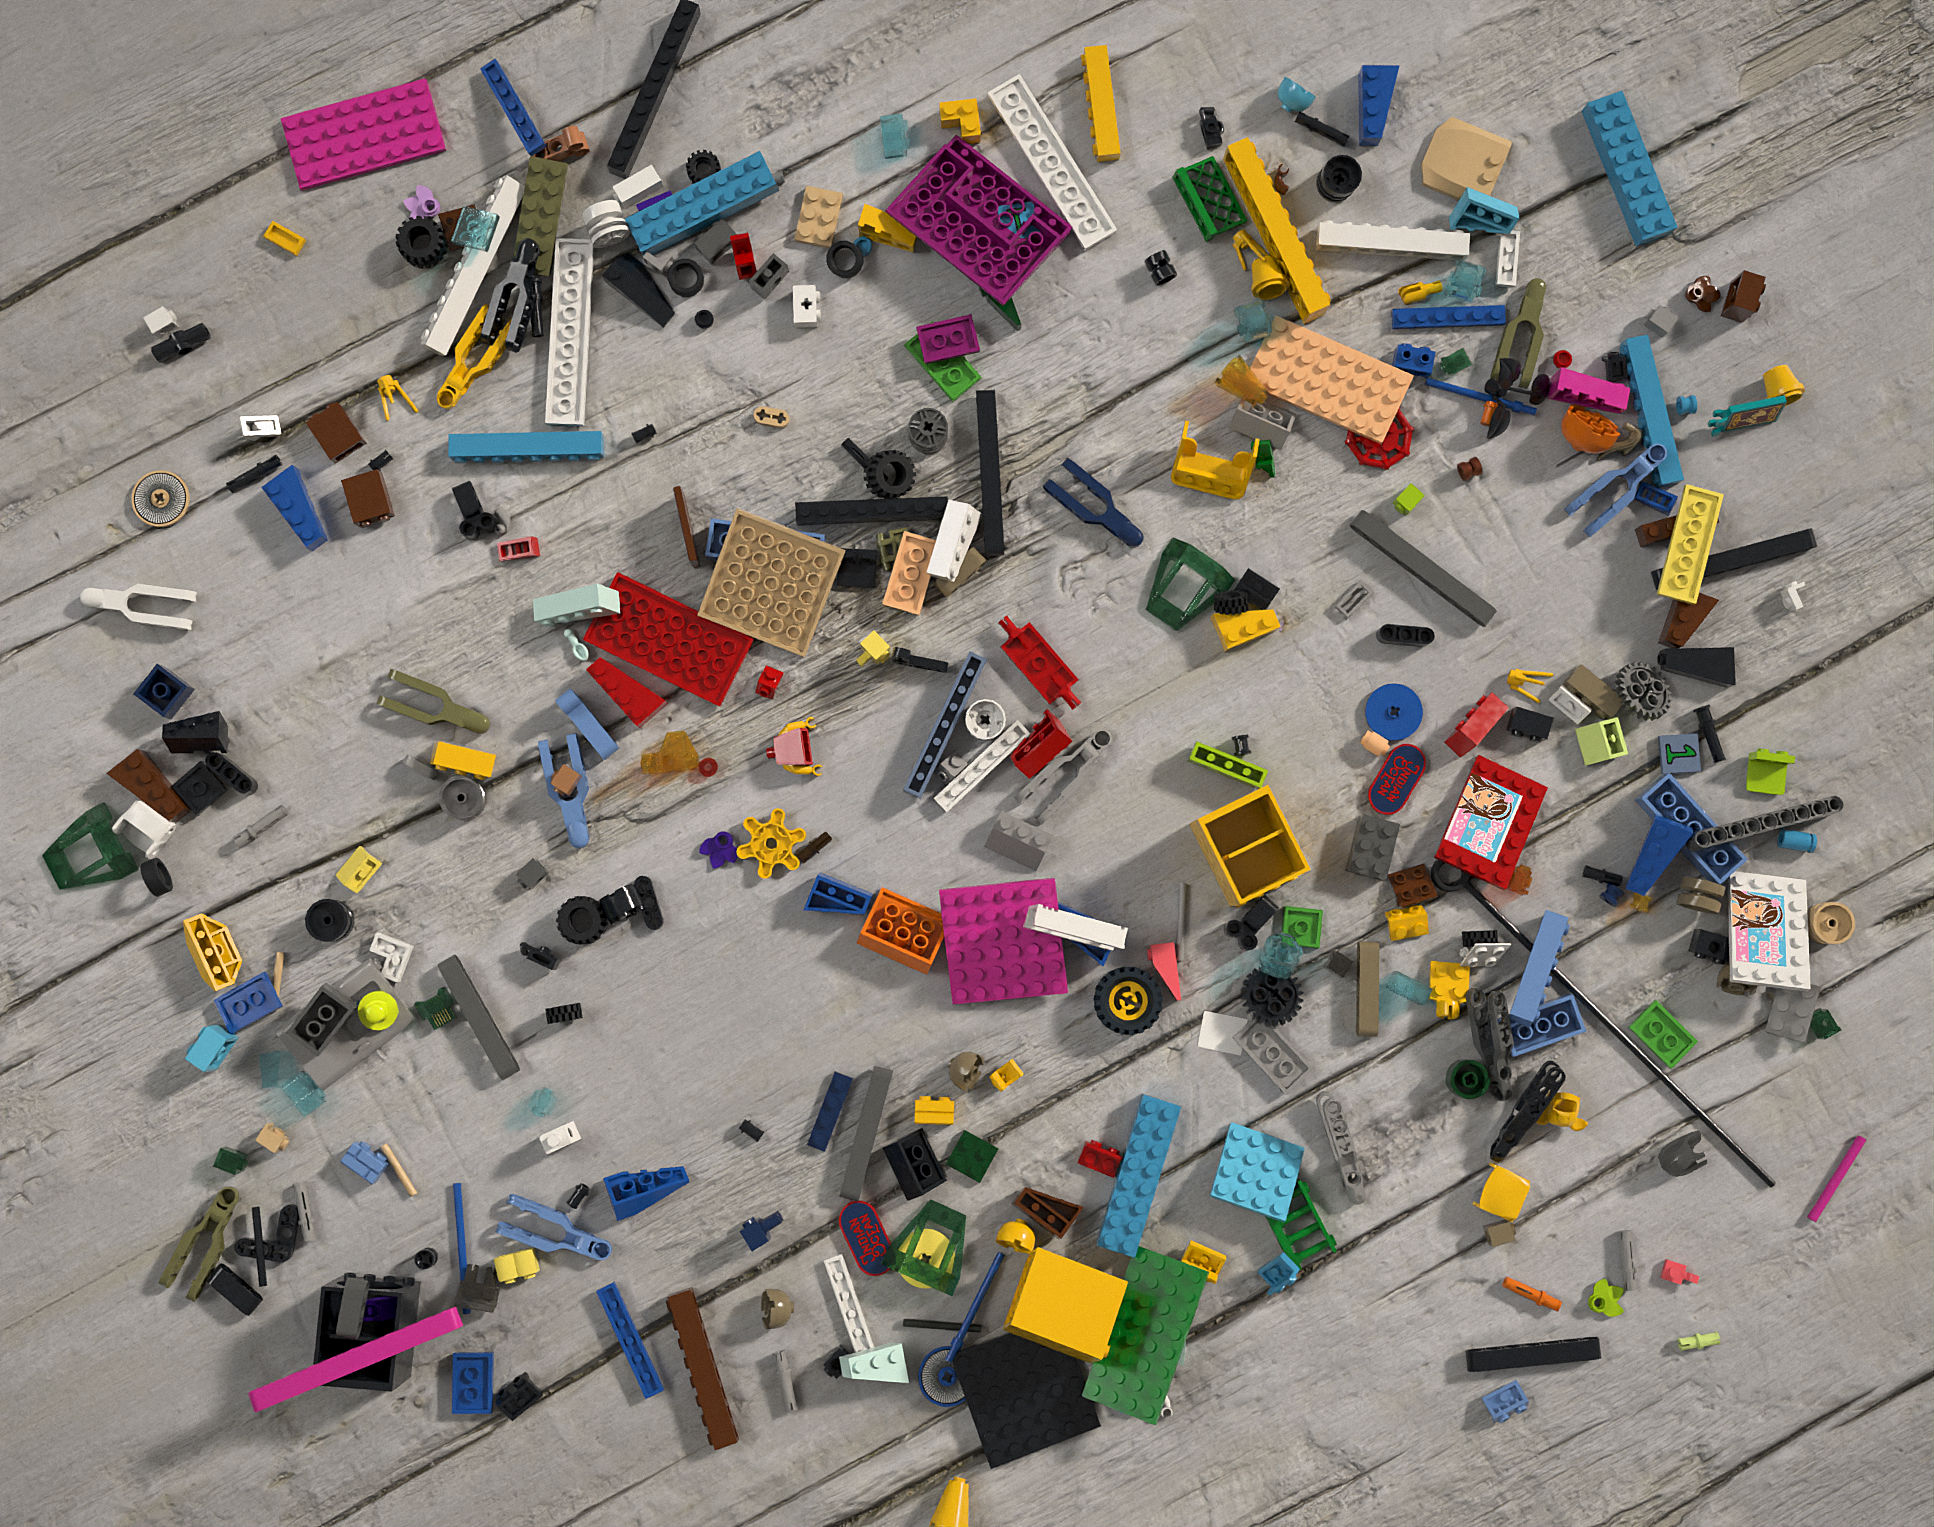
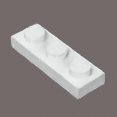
M1512 230L1510 234L1500 233L1495 286L1509 288L1516 286L1521 231Z

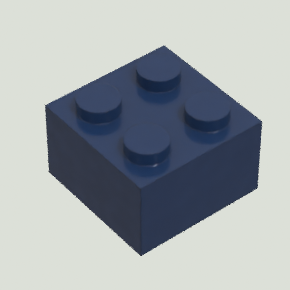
M156 664L133 695L162 717L172 719L195 689L165 666Z

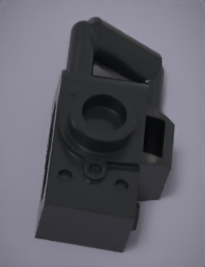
M1201 107L1199 110L1201 117L1199 124L1206 149L1219 147L1222 145L1223 123L1218 121L1214 107ZM1205 115H1212V117L1205 118Z
M526 942L520 944V953L527 956L526 959L551 970L557 969L561 959L552 955L550 948L542 945L540 948L533 947Z

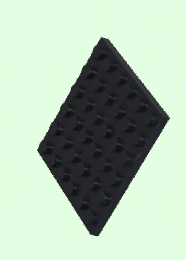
M1008 1332L958 1351L953 1360L954 1368L990 1469L1101 1427L1092 1400L1082 1396L1086 1383L1077 1358Z

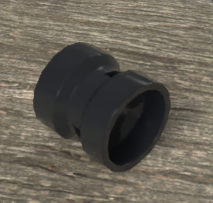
M430 1247L419 1251L414 1259L416 1266L424 1270L435 1265L438 1261L437 1251Z

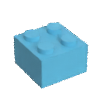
M221 1025L203 1027L198 1034L199 1039L188 1048L186 1052L188 1055L185 1059L203 1072L217 1070L239 1037L235 1034H230Z

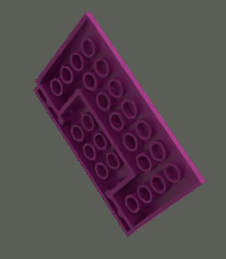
M955 135L947 145L945 144L885 211L1003 306L1071 234L1073 228L958 135ZM1031 201L1035 208L1033 214L1026 222H1022L1023 226L1016 234L1008 229L1013 222L1012 214H1022L1025 208L1024 202ZM1019 203L1022 209L1016 211L1012 208V204ZM1010 205L1009 210L1011 213L1002 212L998 215L999 206ZM1002 216H1007L1010 218L1011 222L1008 224H1004L1001 222L1000 218ZM1031 225L1040 231V233L1032 232L1028 238H1020Z

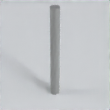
M1179 883L1176 960L1184 961L1186 883Z

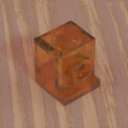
M1525 865L1516 866L1507 889L1522 896L1528 895L1529 891L1525 889L1529 888L1532 882V877H1530L1532 874L1531 868Z

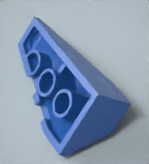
M684 1166L660 1168L654 1172L640 1170V1173L629 1174V1171L603 1178L617 1221L640 1213L689 1183Z

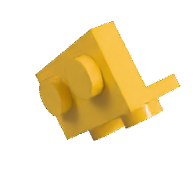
M1412 905L1408 908L1392 909L1385 912L1391 941L1429 934L1428 915L1422 905Z
M1190 1240L1181 1258V1262L1208 1271L1209 1275L1206 1282L1216 1284L1218 1274L1226 1261V1255Z

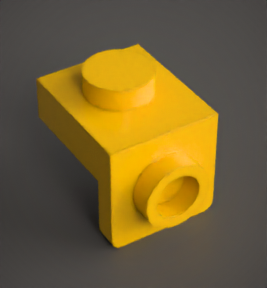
M1011 1059L989 1077L993 1086L1002 1092L1024 1073L1015 1061Z

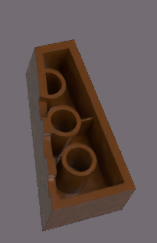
M136 749L106 773L168 821L178 822L192 811L172 789V784L143 750Z

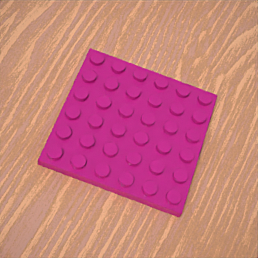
M1055 877L939 889L952 1004L1068 993L1062 938L1023 927L1029 906L1041 904L1043 907L1047 906L1048 909L1054 908V910H1059Z

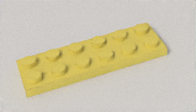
M1688 484L1684 486L1657 595L1692 605L1697 603L1724 494Z

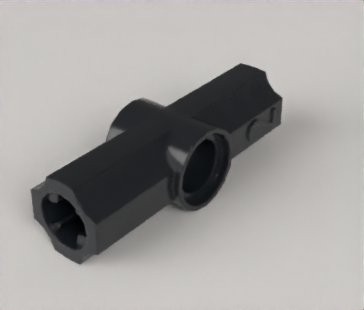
M200 323L188 330L173 332L169 335V339L152 346L151 352L157 362L161 363L176 355L188 354L193 350L194 346L211 339V335L205 324Z

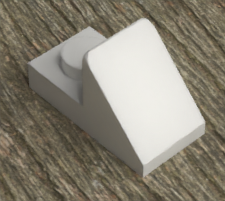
M278 416L239 418L243 437L249 440L256 441L260 437L281 435Z

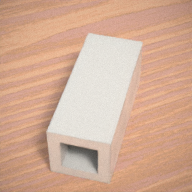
M650 165L613 186L615 192L613 197L625 209L663 187V184L653 166Z

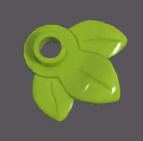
M1605 1278L1597 1281L1593 1287V1294L1588 1298L1589 1308L1596 1313L1603 1312L1609 1317L1621 1315L1624 1310L1617 1302L1621 1298L1624 1289L1618 1286H1609ZM1596 1299L1600 1300V1304L1598 1306H1595L1594 1304Z

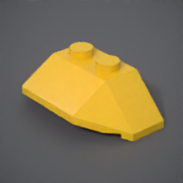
M204 914L183 920L186 944L202 979L215 992L233 985L242 959L227 926Z

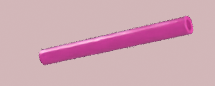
M1857 1135L1807 1218L1817 1222L1867 1141L1866 1139Z

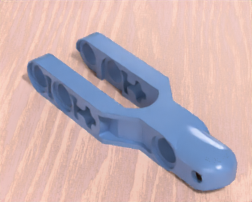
M1653 444L1625 469L1612 470L1603 474L1564 510L1571 516L1615 477H1623L1627 480L1628 491L1583 530L1590 538L1634 500L1638 483L1665 460L1667 449L1662 444Z
M577 733L566 735L573 770L582 775V778L576 785L578 794L571 801H564L562 796L553 790L555 786L550 784L554 773L552 763L554 758L550 753L548 739L538 741L548 794L561 806L570 844L580 849L586 847L590 840L583 802L589 791V784Z
M509 1194V1199H507L506 1203L520 1207L522 1211L528 1210L539 1215L538 1217L562 1225L567 1231L566 1237L562 1241L556 1242L505 1222H499L495 1231L500 1235L546 1252L566 1248L597 1260H605L612 1253V1245L609 1241L574 1227L564 1212L515 1194Z

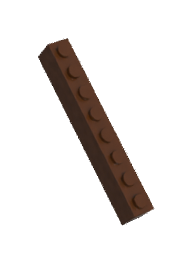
M693 1288L672 1293L668 1296L666 1305L668 1311L673 1313V1328L675 1331H678L680 1336L678 1344L680 1349L685 1352L684 1364L686 1369H690L692 1375L689 1377L692 1388H696L697 1391L695 1399L697 1406L701 1407L703 1415H701L704 1427L707 1426L709 1434H707L710 1446L713 1445L714 1450L736 1444L739 1440L738 1433Z

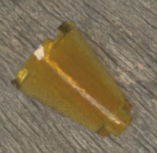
M1240 355L1228 363L1221 372L1223 377L1221 379L1217 378L1215 381L1217 387L1254 406L1262 405L1268 398L1266 395L1268 391Z

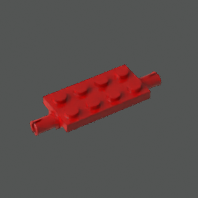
M1005 616L1003 620L998 622L1009 635V639L1000 648L1049 705L1061 697L1072 710L1076 708V705L1078 706L1082 703L1071 691V687L1079 679L1030 622L1021 629L1020 627L1017 628L1008 616Z

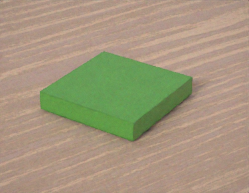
M1284 906L1280 944L1320 948L1323 910Z

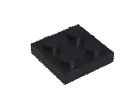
M203 761L197 763L171 786L197 816L227 791V788Z

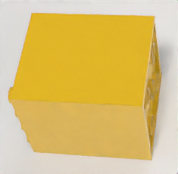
M1269 785L1189 824L1230 907L1236 906L1238 908L1246 904V901L1252 898L1254 900L1269 890H1275L1281 887V884L1289 883L1297 879L1299 875L1311 870Z
M1037 1247L1028 1254L1002 1330L1090 1364L1100 1361L1108 1355L1110 1346L1107 1344L1128 1281Z

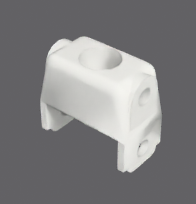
M137 799L129 810L112 827V832L115 834L123 833L132 844L146 852V858L153 859L164 848L177 825L175 822L168 821L141 799Z

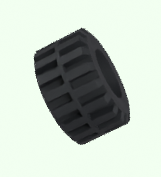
M416 216V219L410 217V221H403L402 224L404 226L398 227L399 234H396L395 238L397 239L396 246L398 251L407 262L414 267L417 265L418 268L423 269V266L431 268V264L436 266L438 260L442 261L444 259L442 254H446L447 250L445 247H448L445 234L433 219L430 220L426 216L424 218ZM418 236H431V241L426 248L422 250L412 248L413 242Z
M898 450L877 452L876 455H872L870 457L871 461H867L865 464L868 467L864 468L863 472L866 473L864 481L868 482L866 487L871 488L870 492L877 494L879 498H899L906 495V491L912 489L910 485L915 483L913 476H916V472H913L915 466L910 464L911 458L905 457L906 454L904 452L899 453ZM888 463L896 471V479L892 485H889L883 476L884 468Z
M575 896L561 905V910L557 912L559 915L556 918V922L558 923L557 929L561 932L560 935L566 938L568 942L586 945L594 943L595 940L601 938L600 936L606 931L605 927L608 926L607 917L600 902L591 897ZM579 909L590 911L593 917L591 927L585 932L575 930L572 925L573 914Z

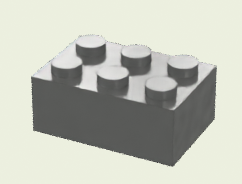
M1365 814L1359 815L1345 871L1381 881L1387 880L1400 824Z
M326 982L319 988L286 1034L319 1056L325 1051L358 1005Z

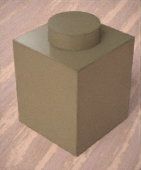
M1501 1220L1483 1226L1488 1245L1492 1247L1515 1241L1514 1235H1516V1230L1513 1223L1510 1224V1221Z

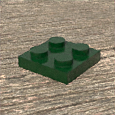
M964 1129L946 1165L980 1183L999 1148Z

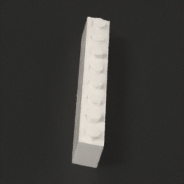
M1333 221L1320 222L1317 227L1316 250L1455 261H1465L1469 256L1470 233H1464L1462 230L1446 232L1444 229H1436L1431 231L1423 227L1408 229L1406 226L1391 228L1389 225H1379L1377 227L1371 226L1368 223L1352 225L1351 222L1337 224Z

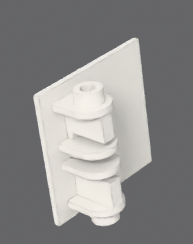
M1485 943L1475 944L1473 947H1464L1460 949V956L1464 959L1460 966H1495L1511 944Z

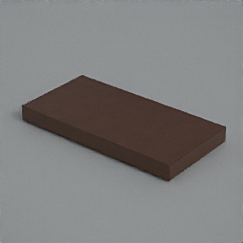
M676 486L673 488L688 559L694 568L701 567L685 494L681 486Z

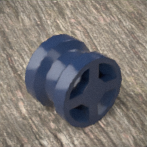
M1608 883L1605 892H1602L1599 897L1609 905L1616 907L1619 898H1622L1625 894L1618 887Z

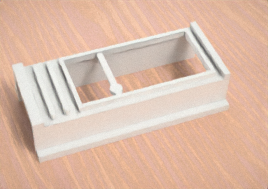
M1041 904L1029 906L1023 925L1027 929L1113 951L1114 947L1119 949L1125 948L1124 943L1128 930L1126 927L1121 928V926L1062 910L1048 909L1047 906L1043 907Z

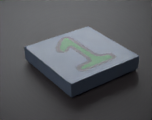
M1698 733L1658 736L1661 774L1701 771Z

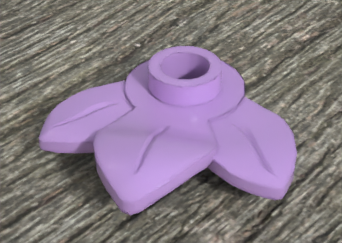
M417 185L416 187L417 196L403 201L407 209L412 212L410 217L416 219V216H421L422 218L424 216L434 217L439 214L441 209L440 203L433 198L432 191L422 185ZM430 206H434L433 210H428Z

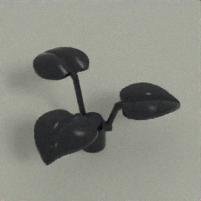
M1512 358L1499 359L1500 371L1498 381L1491 378L1484 386L1485 393L1493 395L1492 399L1501 405V407L1496 408L1492 415L1487 439L1501 435L1510 423V411L1506 410V405L1499 398L1504 397L1509 390L1530 395V404L1539 405L1545 400L1549 392L1550 379L1548 375H1538L1532 383L1531 391L1513 388L1510 386L1519 378L1521 365Z

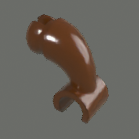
M1280 164L1275 175L1274 186L1278 193L1280 192L1282 195H1285L1289 186L1284 184L1282 177L1288 174L1289 168L1283 173L1280 170L1283 164Z

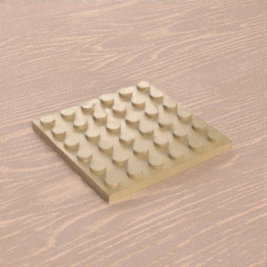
M737 508L698 616L805 657L846 550Z

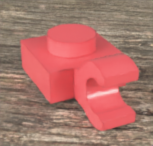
M1665 1259L1660 1278L1682 1284L1683 1279L1698 1284L1699 1276L1685 1271L1686 1265Z

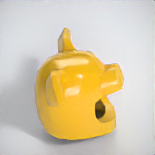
M1557 1092L1536 1122L1539 1125L1551 1123L1560 1127H1570L1574 1131H1581L1588 1125L1587 1121L1577 1118L1580 1097L1567 1092Z

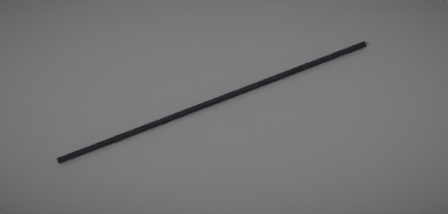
M1468 881L1464 888L1531 953L1533 944ZM1557 967L1555 970L1551 969L1550 972L1770 1188L1776 1184L1749 1155Z

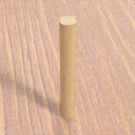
M276 952L272 985L278 997L280 994L284 952Z
M386 1143L381 1146V1150L410 1197L417 1194L416 1189L388 1144Z

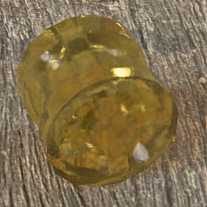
M1634 892L1632 896L1634 899L1630 903L1629 908L1648 913V905L1652 902L1653 898Z

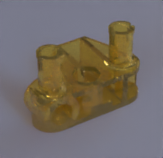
M685 731L666 733L660 752L642 754L640 764L642 774H659L694 770L699 766L700 758ZM670 760L674 761L672 765H669Z

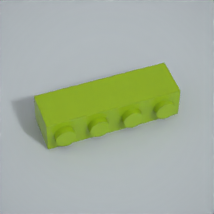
M1200 742L1194 743L1187 760L1190 763L1257 790L1262 788L1268 773L1267 769Z

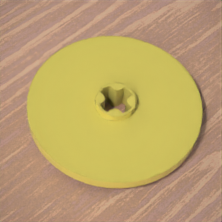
M933 1229L913 1231L899 1245L896 1259L898 1270L902 1277L915 1287H936L945 1282L953 1271L955 1264L953 1246L949 1239L939 1231ZM924 1253L927 1256H931V1258H929V1263L927 1264L925 1261H920V1259L923 1258L922 1254Z

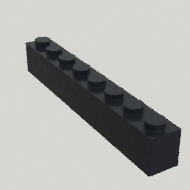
M948 496L795 502L796 523L798 526L943 520Z

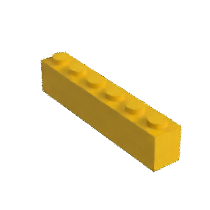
M1107 45L1084 47V54H1081V65L1085 66L1083 82L1088 87V90H1085L1086 102L1090 103V108L1087 109L1088 120H1092L1090 136L1094 138L1095 142L1092 145L1093 156H1096L1097 162L1119 160L1121 152Z

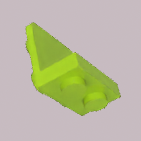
M1762 748L1749 753L1746 790L1783 795L1785 793L1787 765L1795 763V756L1788 755L1789 752L1786 751L1769 753V749Z

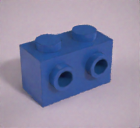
M1402 343L1394 351L1392 366L1414 376L1427 378L1432 374L1436 351H1431L1428 347L1415 348L1411 344Z

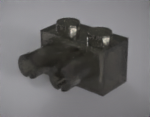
M467 1264L464 1281L461 1280L457 1287L454 1306L493 1313L497 1306L500 1287L495 1286L497 1280L496 1268L492 1272V1267H487L484 1284L476 1283L479 1266L475 1264L472 1271L473 1264Z

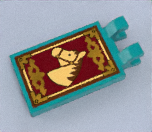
M1785 395L1729 406L1727 410H1714L1713 417H1721L1722 419L1709 420L1708 427L1714 426L1717 428L1712 431L1711 435L1714 437L1721 432L1776 422L1787 400Z

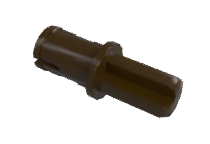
M824 832L813 842L810 841V844L796 855L805 863L816 853L819 854V851L832 841V837L827 832Z

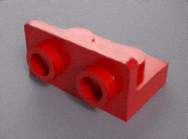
M1092 1139L1090 1142L1085 1141L1077 1163L1114 1178L1119 1163L1123 1156L1119 1155L1120 1151L1109 1147L1108 1150L1101 1147L1102 1143Z

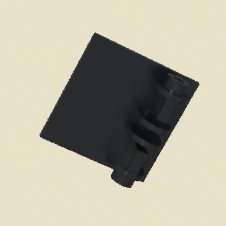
M841 548L846 551L838 569L837 586L875 588L877 550Z

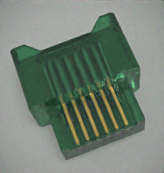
M446 987L440 988L437 995L429 1000L414 1003L423 1021L429 1020L433 1030H437L457 1019L451 1007L455 1005V1002Z

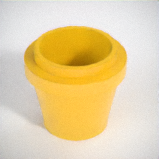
M1268 255L1263 256L1265 258L1264 262L1257 258L1251 264L1253 283L1251 291L1254 297L1261 300L1277 298L1289 287L1288 277L1283 274L1276 258Z
M1788 365L1776 366L1763 374L1766 399L1785 395L1787 400L1785 406H1788L1798 401L1805 392L1803 384L1798 382Z

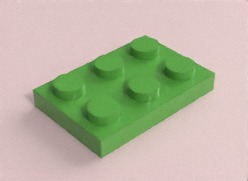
M1654 1000L1628 1026L1669 1069H1672L1698 1042L1657 1000Z

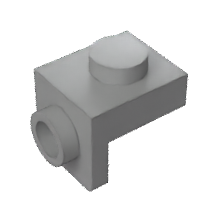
M646 252L643 256L645 267L651 272L657 271L662 276L666 272L668 273L670 266L674 263L673 256L668 254L663 262L649 252Z
M954 751L937 767L934 773L941 781L948 785L968 764Z

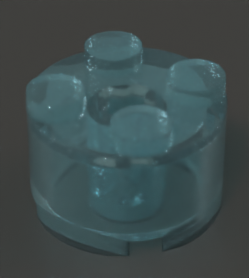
M1458 259L1453 265L1456 266L1455 271H1451L1448 277L1446 292L1449 293L1447 296L1471 302L1474 297L1480 296L1482 290L1480 283L1481 279L1485 276L1486 268Z
M1261 299L1234 308L1235 316L1239 321L1237 331L1239 336H1243L1245 342L1249 343L1271 336L1269 334L1272 333L1269 313L1266 314L1263 308H1266V305Z
M1275 933V935L1269 936L1259 954L1261 971L1273 977L1289 978L1302 957L1303 950L1301 945L1299 946L1296 939L1287 933Z

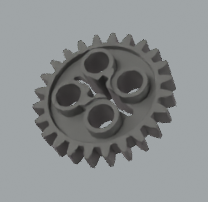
M1634 661L1620 669L1616 675L1618 679L1614 681L1618 685L1614 689L1620 693L1617 697L1622 698L1620 704H1626L1625 710L1630 709L1631 715L1637 714L1638 719L1642 717L1645 721L1648 719L1651 721L1656 718L1659 719L1671 707L1669 703L1673 699L1669 695L1672 692L1667 690L1670 685L1664 683L1666 678L1660 677L1662 672H1655L1656 667L1650 669L1649 663L1643 665L1642 661L1638 664Z

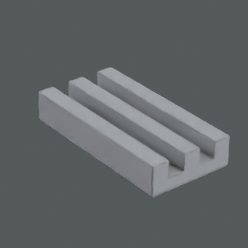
M1360 580L1333 607L1347 620L1374 592ZM1361 585L1363 588L1342 608L1340 605ZM1365 591H1367L1368 594L1349 613H1347L1345 610H1347Z

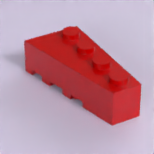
M601 657L586 669L639 729L668 704L666 700Z

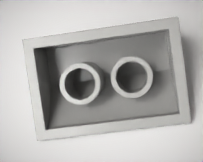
M1244 392L1229 428L1237 433L1250 436L1253 440L1256 438L1259 441L1270 440L1272 448L1281 450L1290 433L1296 414Z
M1000 811L984 847L1037 871L1053 835Z

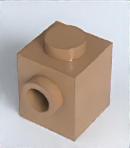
M563 764L560 770L557 769L553 773L550 784L555 786L553 790L563 796L565 793L571 795L582 775Z

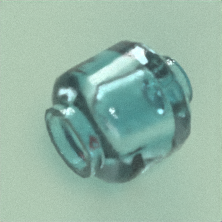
M545 1087L542 1090H535L528 1103V1107L531 1109L530 1112L542 1118L551 1115L557 1103V1098L553 1095L554 1091Z

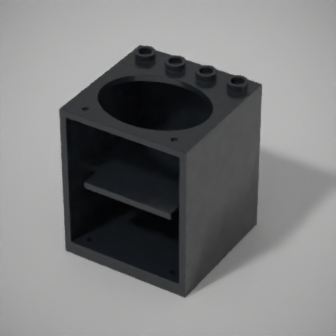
M346 1272L344 1275L321 1286L313 1365L416 1323L421 1281H415V1278L404 1277L403 1280H396L395 1276L376 1278L374 1274H364V1277L356 1276V1273ZM347 1278L369 1281L367 1299L398 1297L396 1318L385 1321H363L358 1339L336 1336ZM414 1347L321 1386L392 1392L411 1377Z

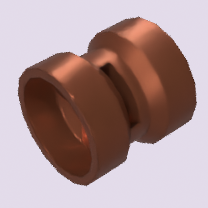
M1477 457L1470 458L1468 462L1457 464L1459 476L1463 481L1469 480L1471 476L1483 474L1482 465Z

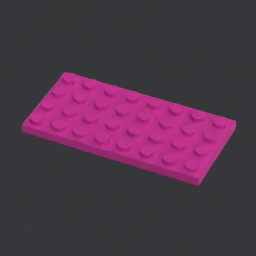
M426 78L281 118L301 191L447 151Z

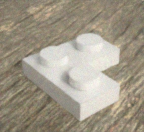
M376 932L369 951L387 957L381 973L385 978L398 983L401 982L414 946Z

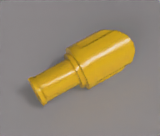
M1440 280L1428 284L1417 282L1400 287L1398 294L1403 303L1409 305L1425 300L1428 295L1442 292L1443 288Z

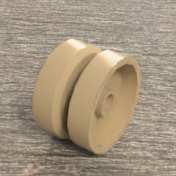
M1822 902L1814 904L1807 910L1808 937L1818 944L1844 943L1852 936L1855 930L1854 915L1842 903Z

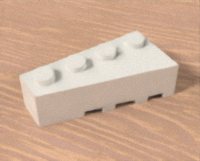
M948 500L926 573L935 578L951 582L955 581L982 518V513L970 504Z

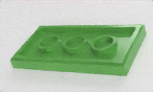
M918 334L904 344V347L952 402L956 401L982 379L964 356L925 365Z

